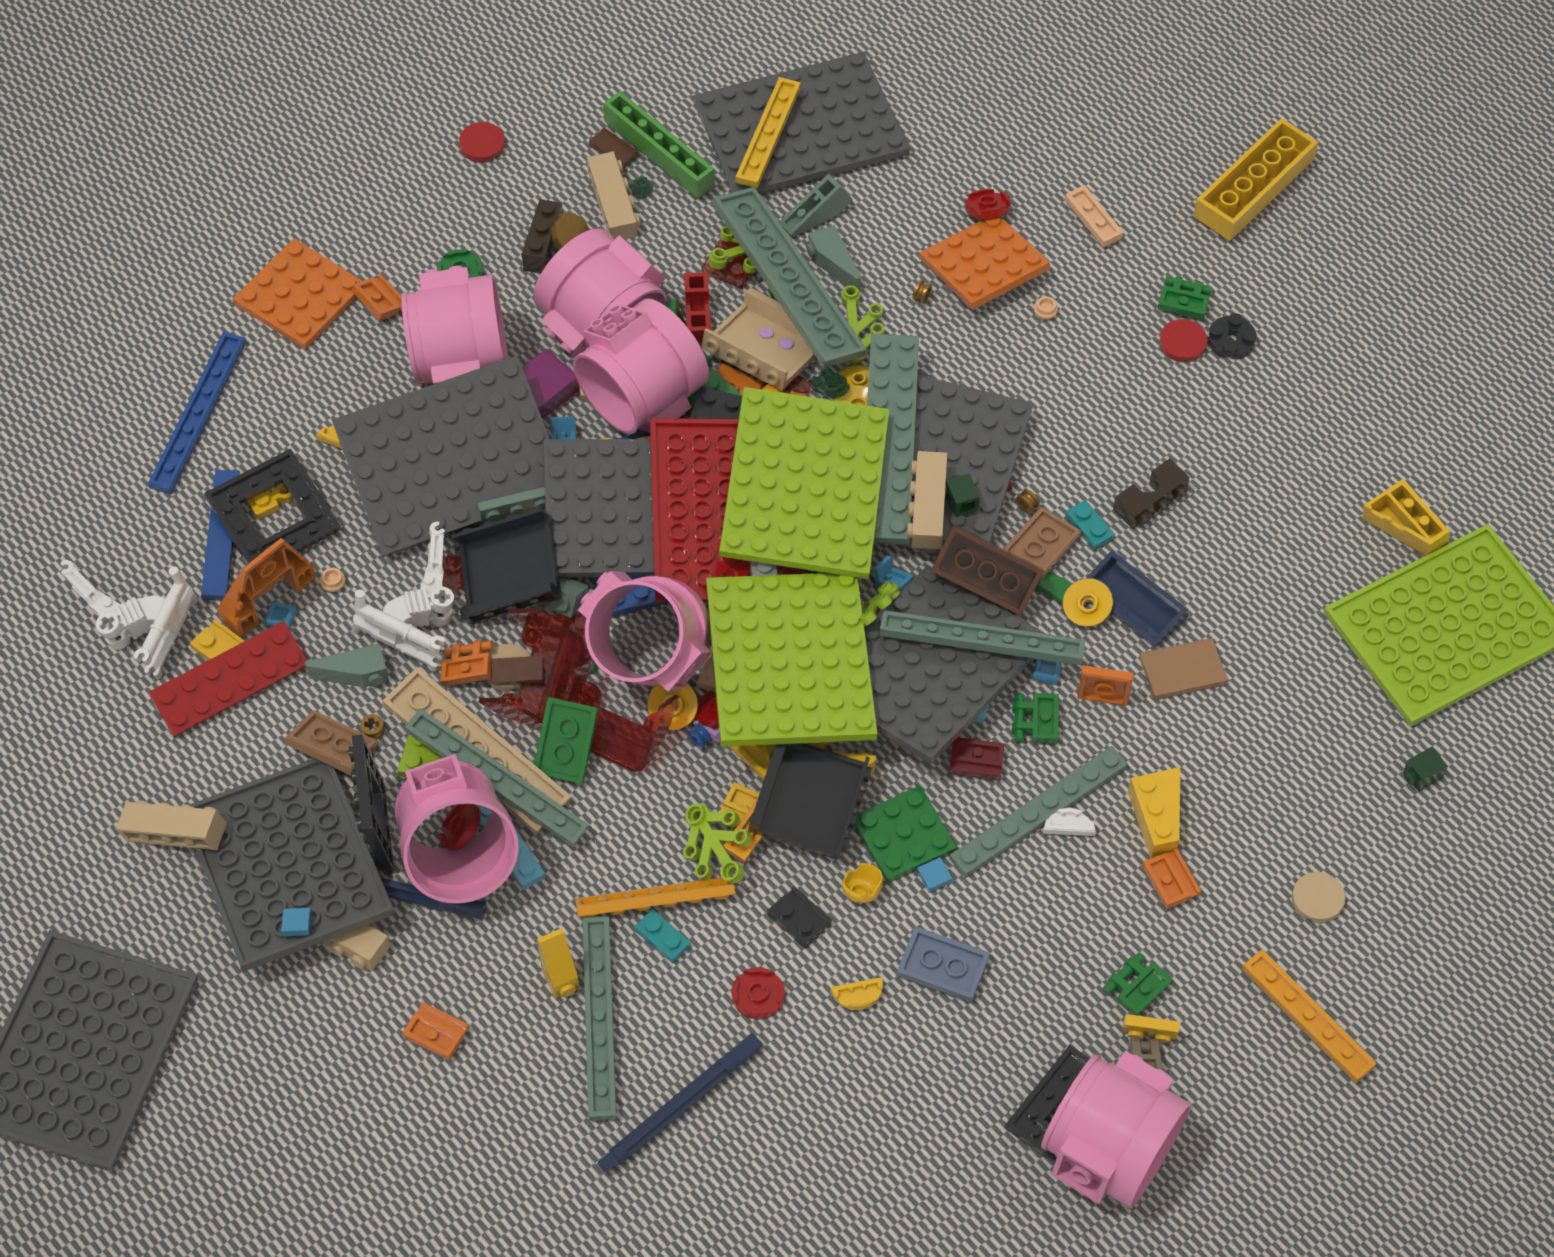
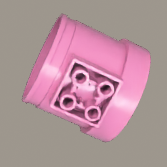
M597 228L588 230L573 238L553 256L537 280L533 300L535 305L545 314L541 320L547 325L544 330L559 341L569 354L576 357L590 346L583 331L590 326L592 321L608 313L611 307L621 304L632 308L643 299H653L666 306L667 295L658 287L666 278L620 235L615 239L606 230Z
M453 266L449 270L443 271L431 269L423 274H419L421 290L402 293L401 301L405 338L411 370L417 386L426 383L436 384L508 359L502 311L493 274L470 277L467 267L463 268L462 266Z
M643 299L632 308L621 304L615 305L604 316L592 321L590 326L583 331L590 346L573 360L576 379L588 401L610 425L626 434H632L638 429L650 433L651 418L678 419L692 408L687 398L706 384L709 379L706 358L693 334L676 314L662 303L653 299Z
M621 571L603 573L596 582L598 584L596 589L585 594L580 601L582 605L578 609L587 618L585 623V639L591 657L605 673L618 680L648 686H656L659 683L668 692L680 691L712 654V650L709 649L711 640L709 614L702 599L688 585L673 578L646 576L632 580L626 573ZM643 586L650 587L661 593L674 608L679 622V641L675 653L662 669L649 676L637 674L620 662L614 653L609 631L611 616L619 601L632 590Z
M456 754L405 771L407 779L397 794L394 812L400 832V853L406 873L414 886L426 896L446 903L475 901L498 889L509 877L516 864L519 845L517 833L510 815L498 801L488 777L475 766L458 761ZM456 804H476L491 809L490 817L484 828L463 848L457 851H450L447 848L428 847L412 839L417 827L432 813L444 807Z
M1125 1051L1117 1064L1114 1065L1103 1060L1101 1056L1094 1054L1070 1086L1042 1140L1041 1148L1045 1151H1050L1057 1157L1051 1175L1098 1204L1101 1203L1107 1194L1132 1209L1142 1197L1164 1162L1187 1119L1192 1104L1169 1091L1174 1079L1169 1077L1163 1070L1156 1069L1145 1063L1141 1057Z

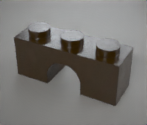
M539 199L521 253L523 271L541 274L551 260L553 241L551 228L555 223L554 220L563 215L562 203Z
M1169 458L1151 472L1149 485L1155 491L1143 492L1132 484L1115 497L1113 511L1132 529L1140 524L1144 525L1156 512L1164 511L1170 502L1176 498H1182L1187 493L1190 477Z

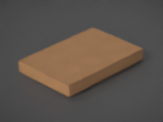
M1040 507L1003 549L1043 568L1044 572L1039 580L1041 582L1081 537L1082 531Z
M1213 638L1143 652L1139 656L1154 700L1227 685L1228 682Z
M314 710L285 738L286 745L351 775V770L355 769V763L351 762L349 756V747L353 746L352 736L362 734L371 754L378 748L379 741Z

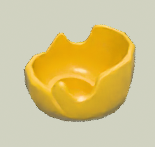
M861 863L856 870L847 871L842 881L843 892L847 898L855 903L872 902L879 896L882 890L883 875L881 870L875 865Z

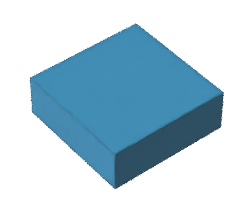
M272 601L264 621L265 627L271 628L285 621L290 630L297 612L296 606Z
M1036 659L1032 681L1057 686L1062 662Z
M941 858L917 867V873L929 893L952 883L953 878Z
M283 909L282 936L310 935L311 909Z

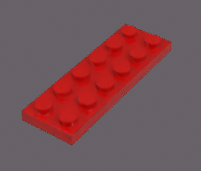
M282 621L148 693L174 738L306 667L305 662L307 659L285 621Z

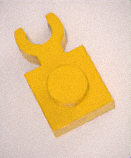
M282 483L277 485L274 491L270 492V490H267L247 501L257 520L279 511V503L286 504L292 501L289 493L281 494L287 491Z

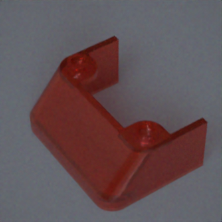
M537 608L508 609L507 613L524 623L521 638L523 644L532 650L530 656H543L544 682L521 684L518 695L505 693L501 698H479L478 703L504 718L542 728L548 697L569 700L584 653L585 643L581 635Z
M588 656L572 668L563 700L599 708L591 753L630 771H641L649 764L666 736L679 696H672L659 706L657 713H652L646 717L643 726L599 706L602 698L601 691L597 685L587 681L593 658Z

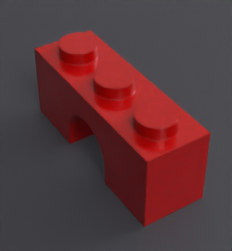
M708 272L684 273L686 325L700 347H702L705 329L711 330Z

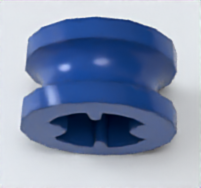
M697 724L694 726L695 730L690 729L687 734L692 743L702 750L705 747V743L709 744L712 741V737L704 726Z

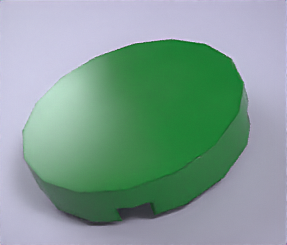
M465 249L447 252L437 264V270L439 271L449 270L453 266L467 267L470 277L483 276L484 272L480 257L471 254V251Z

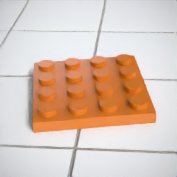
M1002 217L983 219L919 252L920 260L972 310L1050 270V262Z
M294 238L232 300L235 306L306 350L358 298L352 292L354 284L362 280Z

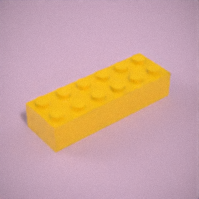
M1281 118L1196 199L1193 217L1231 241L1315 159L1318 141Z

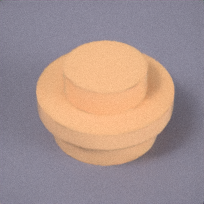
M1041 297L1034 305L1035 314L1042 319H1051L1058 311V306L1051 297Z
M336 568L326 569L320 577L321 587L328 592L339 591L345 584L344 574Z

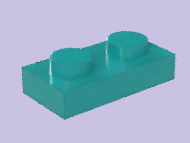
M1086 500L1066 511L1065 517L1074 527L1082 531L1081 536L1094 551L1114 540L1115 533Z
M653 909L634 926L635 932L672 964L691 947V942Z

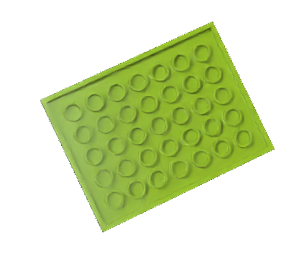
M744 387L719 556L869 579L889 409Z
M1489 524L1324 608V614L1410 727L1554 651V605Z
M832 573L706 578L721 747L877 740V726L864 623L859 619L863 615L858 577Z

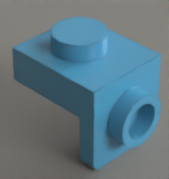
M552 417L551 440L576 439L575 417Z
M889 555L877 563L874 568L877 588L889 581L890 583L897 582L899 585L898 589L901 591L914 579V575L894 568L893 558Z

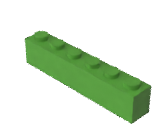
M621 91L603 103L604 121L696 198H700L715 186L714 168Z

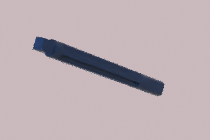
M381 878L389 898L482 920L485 916V901L475 900L466 903L441 902L426 896L414 885Z
M750 1033L609 1149V1153L600 1159L597 1165L607 1174L618 1164H623L763 1048L761 1041L754 1033Z

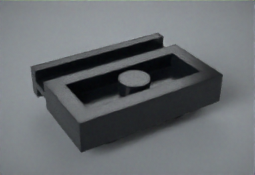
M795 886L791 888L788 894L782 896L767 910V915L803 948L809 946L823 933L827 926L832 924V919Z

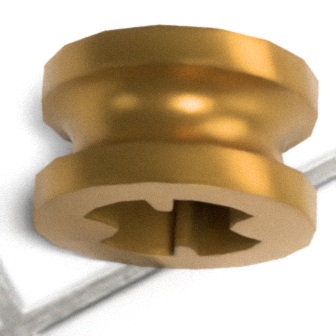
M920 280L914 289L912 299L915 301L920 299V302L925 304L931 294L932 284L928 283L925 285L924 281Z
M1028 489L1023 490L1021 495L1015 498L1017 506L1027 514H1031L1034 508L1040 505L1038 497Z
M370 714L361 720L360 727L363 734L375 740L382 737L384 734V724L380 716ZM370 724H375V730L370 731Z

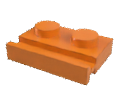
M381 274L378 275V278L373 279L372 277L353 285L352 292L379 321L399 314V311L402 310L401 295Z
M1177 848L1173 849L1172 852H1165L1143 861L1142 867L1166 910L1184 903L1194 896H1200L1201 890Z
M421 1002L418 1011L414 1013L402 1032V1036L450 1061L463 1040L464 1034L468 1032L469 1024Z

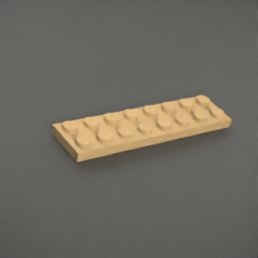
M416 667L382 700V705L405 725L421 708L564 807L571 800L569 793L419 667ZM497 796L498 801L505 809L535 835L543 829L541 825Z

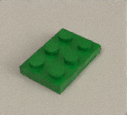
M548 697L534 765L549 777L583 784L599 708Z

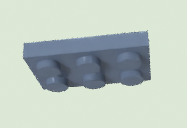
M915 926L896 976L972 1003L990 958V952Z

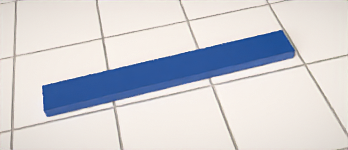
M226 332L222 333L148 482L150 489L168 494L173 493L246 344L245 337Z

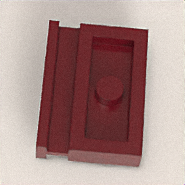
M957 737L953 741L949 774L1000 781L1005 743Z

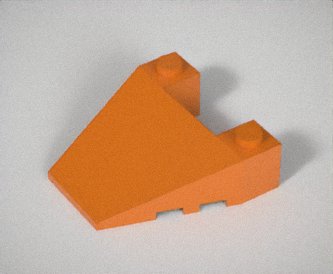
M280 538L240 571L217 608L221 622L237 636L243 638L260 624L254 601L280 580H283L296 593H299L316 579L314 566L294 547Z

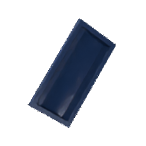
M1113 550L1107 554L1086 578L1096 579L1104 583L1109 588L1113 598L1111 613L1155 647L1169 637L1189 616L1188 609Z

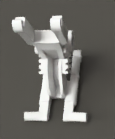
M433 522L430 525L429 534L431 539L427 545L428 565L420 589L410 592L405 591L404 595L389 601L384 606L383 611L365 604V592L357 590L355 592L354 611L357 615L353 616L352 625L353 633L358 634L362 630L370 634L371 637L401 651V654H407L427 664L428 669L433 672L437 671L438 664H442L443 657L439 653L440 646L443 647L445 644V639L442 636L433 637L417 629V626H429V622L438 627L446 626L451 621L454 602L453 592L449 588L442 586L444 573L442 567L443 538L445 530L440 529L437 531L439 529V522ZM437 613H443V617H438Z
M62 561V567L67 569L61 571L62 575L70 581L74 591L88 603L99 617L96 621V628L111 648L121 650L129 644L131 637L135 640L138 636H142L143 633H148L142 648L134 653V659L137 662H140L141 659L146 664L144 672L148 677L153 672L155 678L160 679L162 676L161 668L171 647L175 645L174 641L187 617V611L191 604L194 605L198 602V597L191 587H187V581L179 569L175 566L169 569V574L174 584L166 599L155 595L139 599L133 597L132 600L129 599L126 603L123 602L120 605L95 589L76 570L71 561ZM119 635L122 637V638H120L118 641H117L116 639H114V638L118 637Z

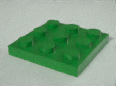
M920 785L858 813L854 825L874 862L881 870L887 884L916 871L917 867L937 858H945L957 850V846Z

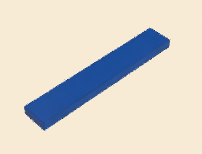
M215 470L213 488L240 475V470ZM212 508L209 519L201 598L202 600H223L229 588L233 542Z

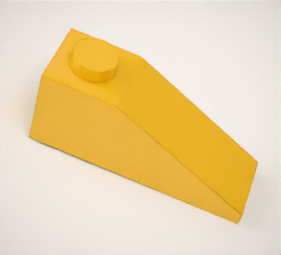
M561 928L537 939L542 973L555 999L561 996L568 997L579 989L578 975L565 933Z

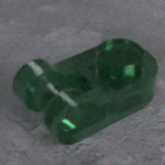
M829 367L820 371L821 374L818 377L814 376L808 380V384L813 391L829 398L841 397L850 389L847 379L842 375L834 373Z

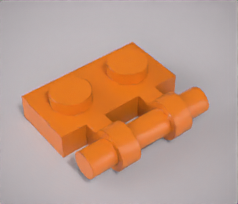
M481 639L474 641L473 644L463 645L458 643L453 644L452 647L445 648V657H451V659L442 660L440 678L442 685L446 687L491 679L493 657L489 652L486 653V651L494 650V642L492 640L484 642Z

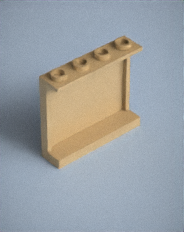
M751 287L745 292L744 303L714 331L707 328L704 331L702 342L704 350L781 391L816 358L780 303ZM763 327H769L773 330V337L769 339L762 338L759 335V330ZM782 338H789L793 342V347L789 350L782 349L779 346V341Z

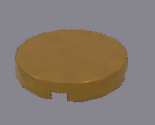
M567 212L554 220L555 223L551 228L552 240L559 251L573 238L590 229L582 217L575 213Z

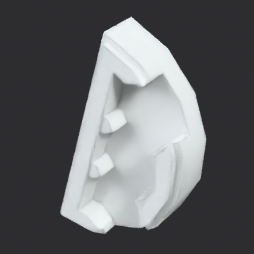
M1063 808L1057 810L1056 813L1046 820L1043 834L1095 836L1096 831L1093 821H1090L1087 816L1082 814L1081 810Z

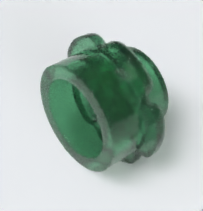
M638 177L632 180L630 184L631 191L637 198H646L651 193L653 183L646 177Z

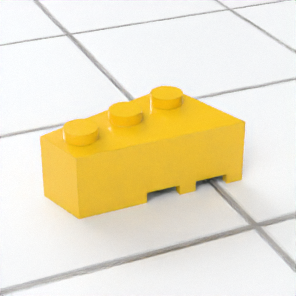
M1404 479L1363 505L1364 520L1425 556L1449 544V529Z
M1180 767L1131 778L1128 795L1150 859L1165 852H1172L1173 849L1178 848Z

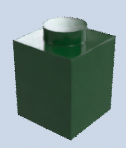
M970 473L962 476L956 475L946 480L945 494L955 517L979 510L980 496Z
M1432 746L1407 760L1403 773L1406 781L1419 792L1442 779L1448 765Z

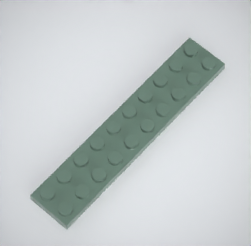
M752 187L714 197L713 206L822 367H829L865 356L867 349L756 188Z
M871 334L867 406L889 409L873 543L909 544L910 538L907 537L908 523L911 520V517H909V502L912 499V496H910V485L913 478L911 470L914 457L919 336Z

